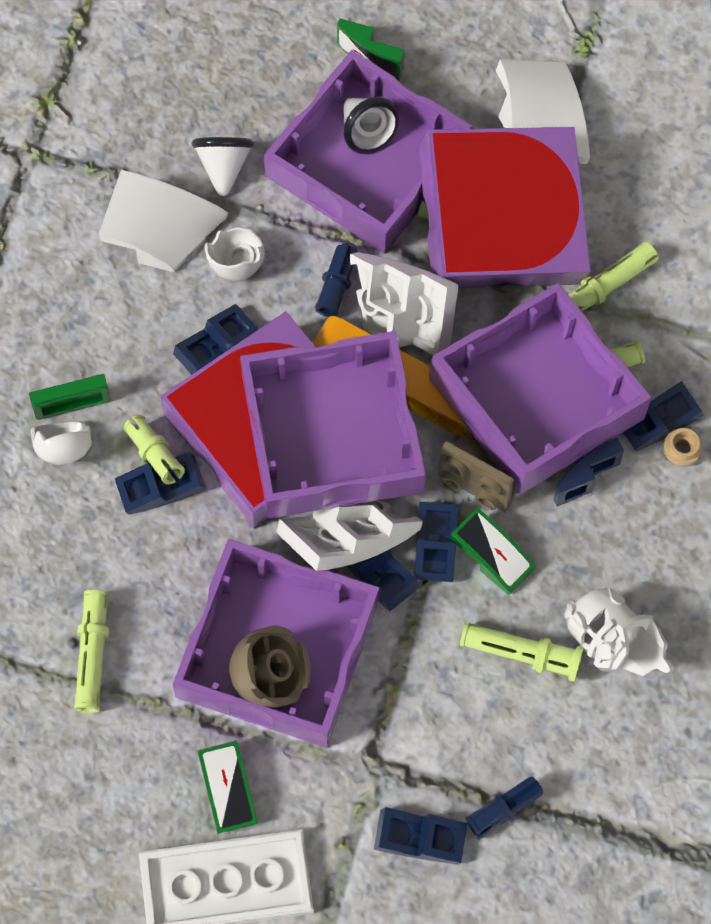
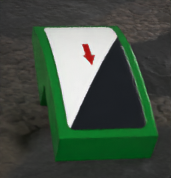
M339 18L337 23V44L347 54L353 50L399 81L404 69V50L375 42L373 27Z
M478 507L451 533V541L456 543L458 547L480 565V571L508 595L535 570V564L521 548Z
M237 740L197 750L217 833L258 824Z

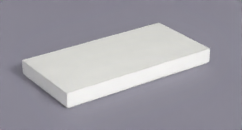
M303 829L139 852L147 924H243L314 913Z

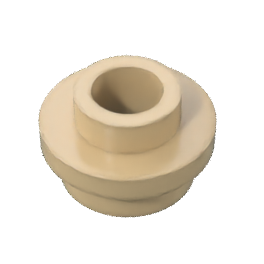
M678 428L671 431L666 436L663 445L664 454L667 459L679 466H688L695 463L700 458L703 449L700 437L688 428ZM676 445H686L689 448V452H679L676 449Z

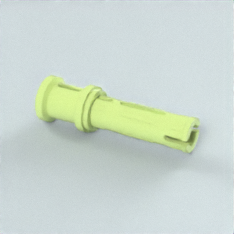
M468 621L464 625L460 640L461 647L465 646L496 656L533 665L532 669H535L538 673L546 670L568 676L571 682L576 680L584 649L580 646L572 649L552 643L551 639L547 637L544 639L540 638L538 642L503 631L471 624Z

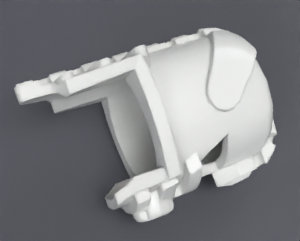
M608 587L596 589L586 593L578 601L574 600L567 604L564 617L567 620L568 629L572 636L580 643V646L584 648L583 650L588 652L587 655L595 659L593 664L600 671L610 672L622 668L641 676L649 675L656 668L664 673L673 672L674 666L670 660L666 659L665 655L668 643L654 622L652 615H637L625 604V599L614 589Z

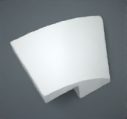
M500 59L496 73L507 92L498 116L503 127H575L578 162L587 164L590 158L586 121L576 85L566 62Z
M121 169L99 231V239L102 242L136 250L139 264L175 272L186 261L191 252L197 251L205 243L206 237L215 228L227 222L228 212L183 189Z
M360 252L350 254L351 265H357L361 289L357 290L356 293L362 310L364 331L371 335L396 331L399 348L413 344L431 355H435L451 345L458 284L429 271L395 260Z
M377 500L313 511V516L279 519L276 533L316 571L355 564L381 554L420 531L423 521L416 516L403 519L391 513L390 504Z

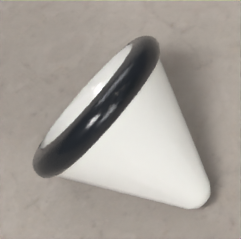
M383 97L347 98L344 101L343 135L347 146L352 151L359 154L374 153L385 147L392 140L399 125V113L394 103Z
M203 137L192 141V146L196 149L216 192L220 196L229 194L250 149L254 146L252 139Z

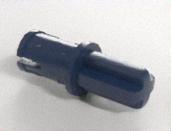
M343 243L336 247L329 270L322 275L324 284L314 309L325 317L338 316V310L345 289H349L351 286L349 277L354 265L350 263V254L356 253L357 249L349 244Z
M533 776L528 777L501 796L495 793L493 800L469 816H466L465 820L477 839L481 840L506 821L510 820L513 822L515 820L514 814L541 797L544 793L536 778Z

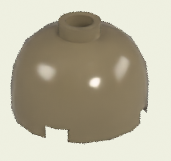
M277 625L264 627L252 631L237 643L230 658L229 674L233 687L244 700L273 709L297 702L301 698L299 696L302 690L308 688L311 681L309 655L302 642L296 643L294 638L289 635L293 632L288 628Z

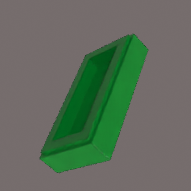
M105 374L29 392L36 420L111 401Z

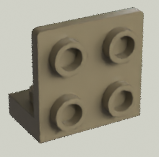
M462 433L455 445L447 441L444 442L440 451L438 476L441 477L444 484L453 490L461 491L463 489L474 495L476 501L487 509L495 510L497 508L505 513L517 494V491L513 488L514 479L501 472L482 446Z

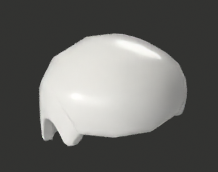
M235 227L226 231L219 230L214 241L211 244H205L206 257L211 269L222 279L230 281L248 279L256 273L265 258V249L261 238L251 229Z
M84 422L56 423L31 428L33 448L36 454L42 460L54 465H69L81 459L88 452L92 444L90 427L86 426Z

